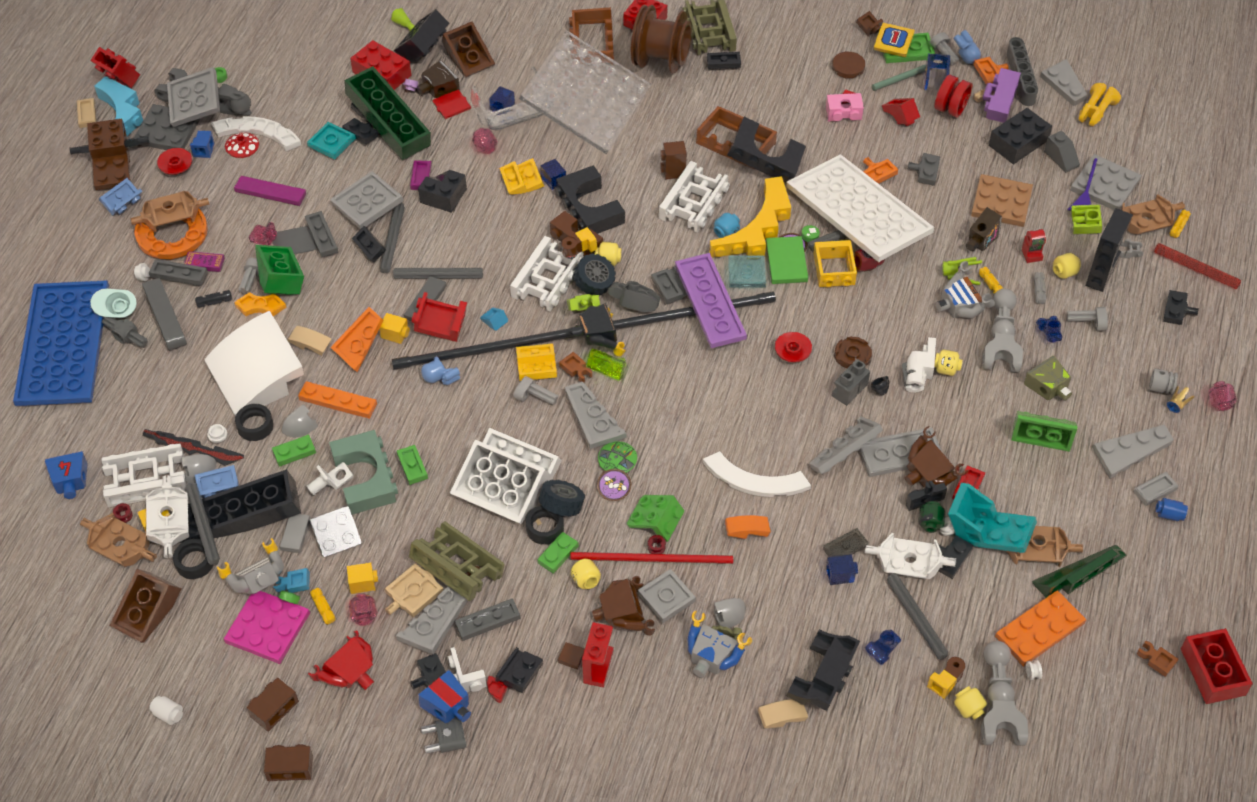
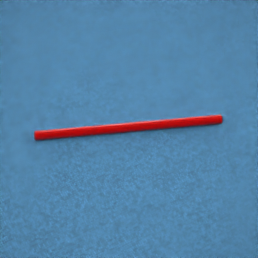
M571 552V560L733 564V555Z

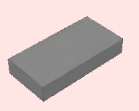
M1164 472L1139 485L1133 492L1147 506L1176 491L1178 485L1167 472Z
M298 514L289 517L280 544L281 551L301 553L310 524L309 520L311 518L309 515Z

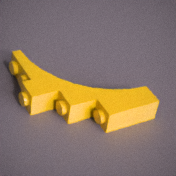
M782 177L765 179V201L761 211L751 223L734 234L710 240L709 253L712 258L746 253L747 258L765 256V239L777 238L778 221L789 220L791 216V204Z

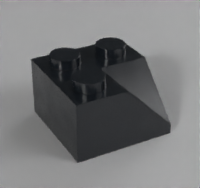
M448 170L436 177H425L418 188L420 203L452 213L467 190L465 174Z

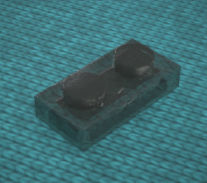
M855 528L825 544L823 550L831 561L836 564L863 550L869 542L859 529Z

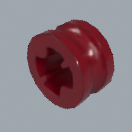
M126 503L118 504L113 509L115 518L124 523L129 522L133 517V512Z
M660 535L651 536L648 540L649 553L663 554L666 550L665 539ZM654 543H657V545H658V543H660V547H659V548H657V546L653 547V544H654Z

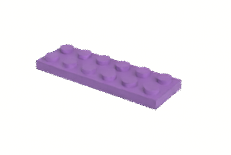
M710 253L675 261L676 270L710 348L746 340L747 334Z

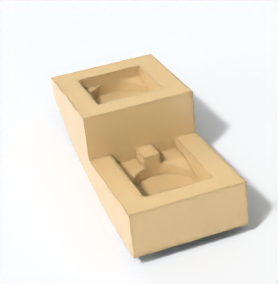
M296 326L287 341L302 350L306 347L322 356L331 338L317 331Z
M792 699L771 703L758 708L764 728L783 727L788 722H801L808 718L805 706Z

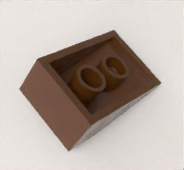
M473 21L443 34L442 43L448 55L465 78L495 65Z
M137 569L109 626L144 643L173 608L182 588L150 572Z

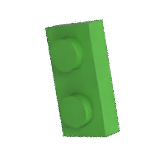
M309 435L272 447L279 467L316 454Z
M415 445L397 450V456L409 485L428 479L427 472Z
M562 532L537 559L538 564L554 574L568 559L571 552L578 548L579 542Z

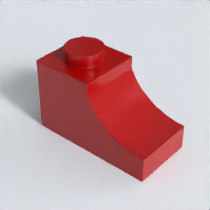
M914 98L893 99L882 105L883 111L891 114L897 121V124L908 126L915 123L914 120L920 117Z

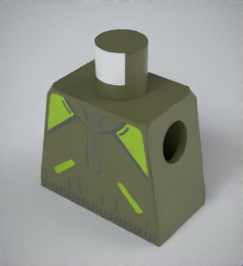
M1051 356L1026 374L1024 385L1046 400H1051L1058 395L1066 401L1072 395V392L1068 389L1071 377L1055 356Z

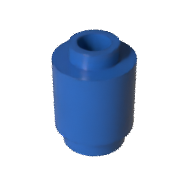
M1162 498L1161 501L1157 502L1155 512L1161 518L1177 522L1179 520L1184 521L1188 506L1180 501Z

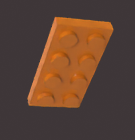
M1057 590L996 632L995 637L998 641L1008 645L1011 654L1024 667L1027 661L1034 660L1085 624L1086 618Z

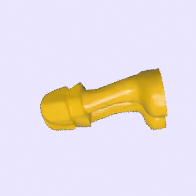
M1104 83L1093 84L1090 89L1091 98L1080 111L1078 120L1083 123L1089 117L1091 118L1089 126L1093 127L1101 121L1109 104L1114 106L1120 102V93L1114 87H1109L1106 91L1107 86ZM1104 96L1099 106H1095L1098 100Z

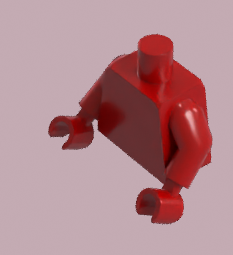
M356 630L354 631L355 637L350 638L348 635L346 636L348 642L323 664V670L318 665H314L313 668L317 672L314 674L308 672V675L313 681L320 680L326 684L341 688H350L358 682L366 690L374 683L373 679L366 673L373 666L370 644L361 638Z

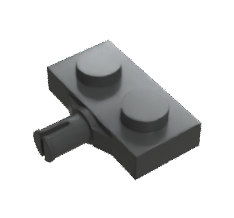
M923 153L920 163L917 164L909 161L907 169L917 171V182L935 186L940 156Z

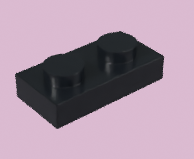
M740 52L707 53L708 69L741 68Z
M365 226L352 238L370 261L374 263L386 251L384 246Z

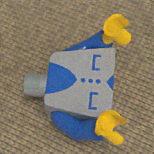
M697 610L692 613L694 624H691L687 638L688 652L692 655L691 661L696 664L693 670L694 674L703 678L707 671L719 674L721 670H727L737 665L745 651L744 647L752 643V638L749 637L747 642L744 643L743 637L745 633H740L737 640L705 624L701 627L700 623L705 620L706 615L703 613L701 620H697L695 617Z

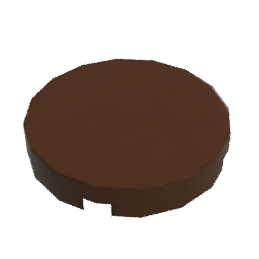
M841 52L834 57L832 69L840 77L856 78L857 75L863 74L865 60L858 53Z
M851 336L844 340L841 339L836 344L834 357L836 362L846 369L856 359L867 366L871 361L872 349L864 339Z

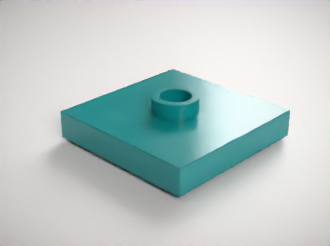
M327 122L307 141V146L335 160L356 137L355 134Z

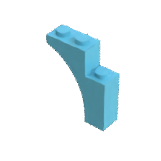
M107 76L94 86L98 98L108 103L116 111V119H123L127 136L141 125L143 118L140 109L137 108V105L140 103L136 91Z

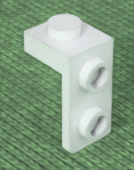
M455 647L450 648L451 656H448L451 669L455 668L456 674L453 675L466 692H476L487 687L483 670L462 675Z

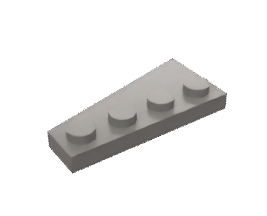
M1161 425L1095 443L1093 450L1111 479L1120 471L1129 469L1136 462L1139 463L1145 457L1151 454L1154 455L1170 446L1174 439L1166 426Z
M448 586L437 596V600L432 605L426 606L423 609L424 612L417 619L414 618L403 632L400 631L396 635L397 640L434 654L468 600Z

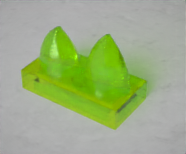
M592 348L589 351L586 367L620 381L623 378L626 360L625 358H616L608 355L606 352Z

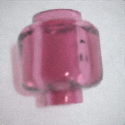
M479 128L473 133L472 142L478 152L490 154L496 149L495 146L498 141L490 129Z
M1225 381L1214 383V386L1208 392L1211 405L1219 411L1233 408L1237 402L1233 385L1225 383Z
M360 593L350 600V619L359 626H366L371 624L377 617L376 603L373 597Z

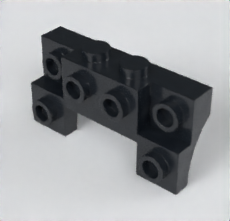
M819 629L810 646L811 650L824 656L812 682L795 676L786 696L804 706L809 702L827 711L836 692L841 693L846 683L842 681L843 677L848 678L853 668L850 662L860 640L849 635H834Z

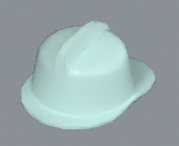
M101 289L91 298V308L96 314L103 317L125 318L132 314L137 304L134 294L128 290Z

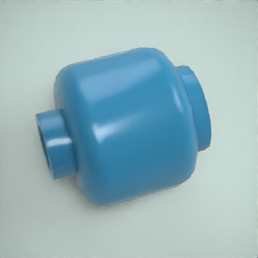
M722 214L714 222L713 229L715 234L719 238H724L740 230V220L735 214Z

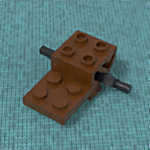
M122 118L87 123L88 145L70 147V154L90 153L95 190L114 188L126 178L130 180V152L128 147L150 144L149 137L127 139Z

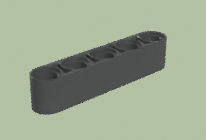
M1013 37L1009 40L1007 58L1011 70L1021 73L1017 87L1020 102L1025 106H1032L1036 102L1038 86L1024 41L1019 37Z
M160 277L142 283L168 350L187 345Z

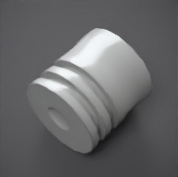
M1154 368L1149 390L1160 393L1165 391V394L1170 392V395H1173L1178 373L1175 372L1173 374L1172 371L1168 373L1167 370Z

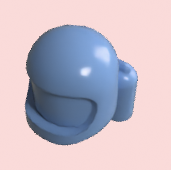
M967 30L962 31L961 35L958 34L954 37L955 42L960 48L958 53L965 63L974 64V60L980 59L981 52Z
M437 356L434 357V361L424 364L421 368L422 377L428 383L442 380L444 385H450L460 379L458 368L445 369Z

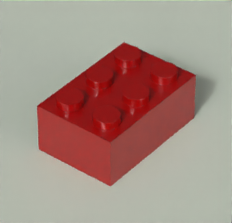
M374 40L350 58L354 74L374 66L393 90L404 83L405 79L412 76L409 60Z
M1226 628L1186 637L1181 651L1205 704L1247 695L1253 683Z

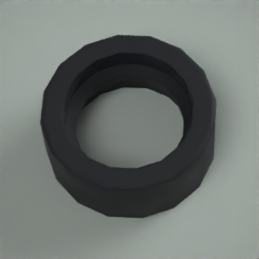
M246 405L235 416L238 434L245 440H262L273 430L274 423L270 410L264 405ZM253 416H261L266 420L263 425L255 429L243 427V423Z
M541 505L534 507L526 517V532L535 543L541 545L551 544L564 532V518L559 514L546 510ZM542 517H549L557 522V526L549 532H540L534 529L533 523Z
M200 539L186 540L179 544L174 551L173 562L180 576L186 579L202 578L213 568V565L208 563L206 554L203 562L197 566L185 567L182 564V559L191 552L199 551L205 554Z

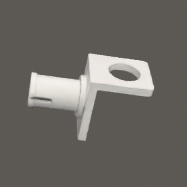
M344 462L329 473L318 465L317 469L320 472V476L307 485V488L313 495H316L317 492L327 485H331L337 490L353 478V474ZM344 470L346 472L345 477L338 480L336 478L337 473Z

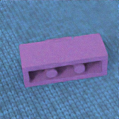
M1001 68L999 74H995L993 84L987 83L983 94V100L987 101L984 109L987 112V119L1002 123L1007 121L1018 87L1020 72Z

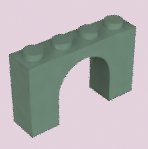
M375 430L329 442L336 467L342 462L346 465L365 462L377 469L375 475L370 480L343 488L345 500L352 515L396 502L397 486L395 482L391 483V478H393L391 467H386L385 463H388L387 454L385 451H381V448L384 447L381 436L377 437Z

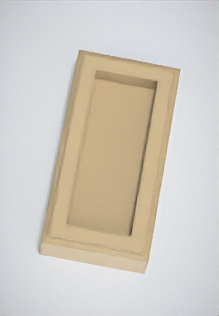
M94 98L77 100L79 127L84 128L87 127V123L97 122Z

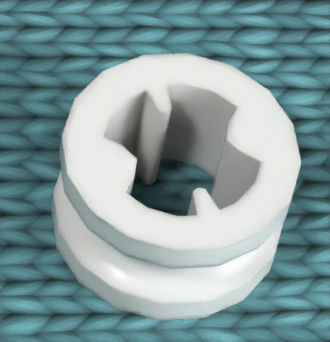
M1035 660L1034 663H1031V661L1026 662V673L1029 680H1034L1035 677L1042 679V668L1038 660Z

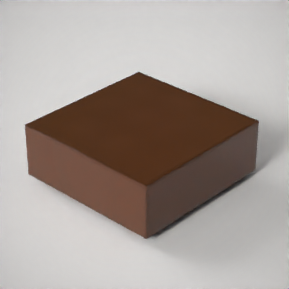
M566 642L558 658V663L578 670L585 648Z

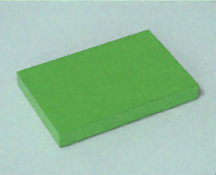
M929 33L914 34L906 57L883 52L886 63L927 60V57L928 60L935 59V52L930 44Z
M802 236L766 238L772 284L808 282Z

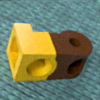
M588 227L562 240V254L565 258L572 259L587 249L593 252L597 250V240Z
M951 657L940 675L934 672L930 676L927 687L945 699L963 676L966 667L964 660L959 657Z

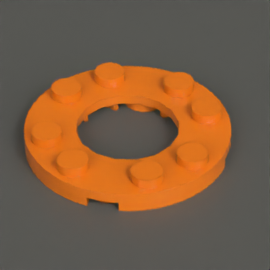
M198 208L194 222H192L191 217L182 220L187 223L189 230L184 238L174 243H165L162 240H157L154 236L155 231L145 223L136 224L134 234L139 248L151 257L168 260L183 257L188 254V251L194 252L203 243L208 231L203 212Z

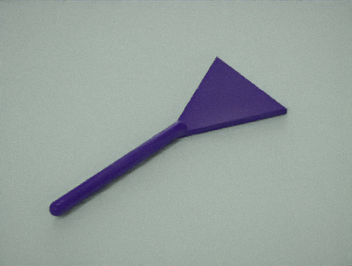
M1097 158L1093 161L1085 192L1071 206L1091 205L1088 192L1097 164Z

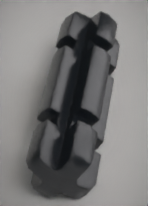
M225 290L222 291L223 293L216 292L207 294L205 297H196V305L200 308L204 307L205 304L209 306L222 303L223 300L225 302L231 301V291Z

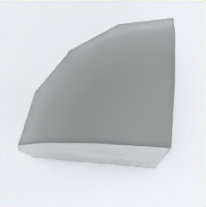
M303 404L286 418L282 426V433L289 437H302L316 429L318 425L315 419L312 420L308 416L310 411Z
M197 454L181 457L182 465L185 468L187 484L196 482V474L216 469V460L209 455Z
M731 598L714 603V615L718 625L731 628L744 619L746 607L743 600Z

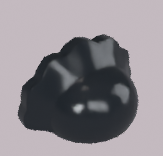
M888 376L872 381V390L881 396L886 394L890 383Z

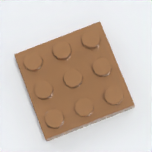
M981 174L971 216L978 218L988 207L1002 216V223L1024 227L1033 184Z

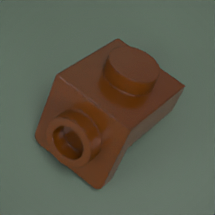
M868 11L859 17L856 23L867 36H870L880 31L883 20L882 18L877 20Z

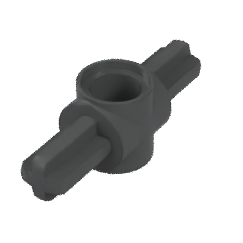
M103 317L102 324L112 330V334L117 341L122 344L132 342L139 347H146L147 338L138 333L137 327L130 320L125 319L123 321L116 320L113 317Z

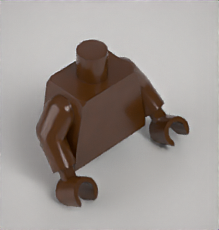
M930 426L924 428V435H920L911 446L908 455L909 464L907 465L910 473L905 476V481L910 486H913L918 481L923 487L926 486L927 481H932L934 484L944 482L947 486L958 479L959 475L964 476L968 473V470L960 473L959 468L964 464H957L954 467L932 440H927L936 434V431L932 435L927 434L926 431Z
M634 576L632 581L628 578L613 581L605 592L599 596L602 607L592 611L595 621L599 622L606 619L612 627L632 631H641L643 629L646 635H653L655 629H650L647 626L653 627L654 621L649 619L645 623L642 622L644 616L637 595L638 590L644 585L640 583L641 578Z

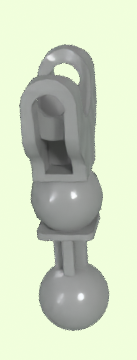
M1003 288L998 290L993 296L994 307L999 310V315L995 317L992 326L994 339L985 346L982 367L983 369L991 370L995 360L1003 359L1010 364L1011 372L1020 373L1023 349L1014 340L1016 333L1013 324L1014 317H1010V311L1015 307L1017 298L1012 290Z
M992 641L984 649V659L992 667L993 678H990L988 683L987 696L991 706L990 711L986 714L981 724L982 742L984 745H992L996 738V730L1006 729L1012 733L1016 745L1025 746L1028 740L1027 718L1015 707V692L1011 686L1012 678H1006L1005 666L1011 659V650L1002 641Z

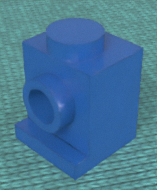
M198 130L196 137L193 138V143L190 144L193 157L211 158L215 144L212 131Z

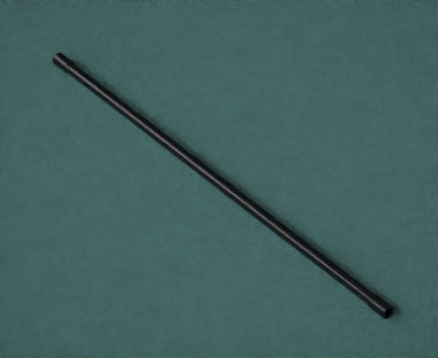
M774 291L732 299L731 301L734 308L773 303L776 302ZM692 306L613 320L615 329L694 316L696 313ZM571 328L411 357L392 359L393 370L430 363L434 361L436 356L442 361L571 338L573 336Z

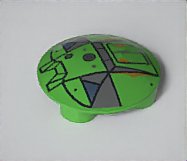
M620 441L608 443L599 452V466L605 471L620 469L627 473L636 465L637 453L628 443Z

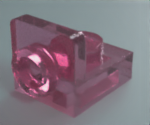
M269 222L267 227L256 225L249 235L250 242L270 246L277 236L274 223Z

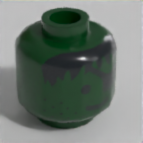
M926 502L919 510V525L929 533L940 530L945 524V509L938 502Z

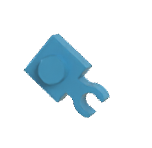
M307 568L287 572V577H279V581L275 583L280 585L273 586L276 592L287 589L290 593L309 590L310 572Z

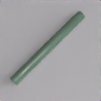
M930 63L927 64V71L932 69ZM926 64L872 84V89L875 91L925 72Z

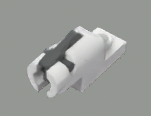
M928 337L927 345H923V351H913L908 357L907 362L902 363L903 381L907 391H923L926 379H932L935 364L936 338Z

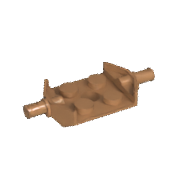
M182 191L146 201L143 204L141 215L130 219L132 225L143 222L153 231L157 232L156 226L190 217L192 222H194L198 208L210 204L208 197L197 200L189 192Z
M1157 194L1155 200L1127 207L1123 203L1121 210L1133 214L1128 231L1132 234H1141L1173 226L1175 211L1185 209V204L1183 202L1172 204Z
M113 513L96 522L83 518L80 522L81 526L89 529L87 539L89 549L124 567L134 565L143 558L154 562V559L157 558V554L148 550L149 540L147 539L146 531L144 533L116 519ZM118 541H125L122 546H115Z
M1035 526L1025 553L1007 551L1015 564H1018V560L1059 563L1058 567H1061L1068 553L1083 552V544H1071L1065 531L1060 527ZM1040 539L1044 544L1037 545L1033 540Z

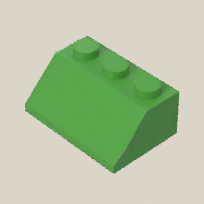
M1017 411L1011 441L1070 452L1078 426L1076 422L1066 419Z

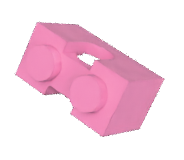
M861 93L827 95L826 111L828 121H840L843 118L862 120L864 107ZM847 101L850 104H841V102Z

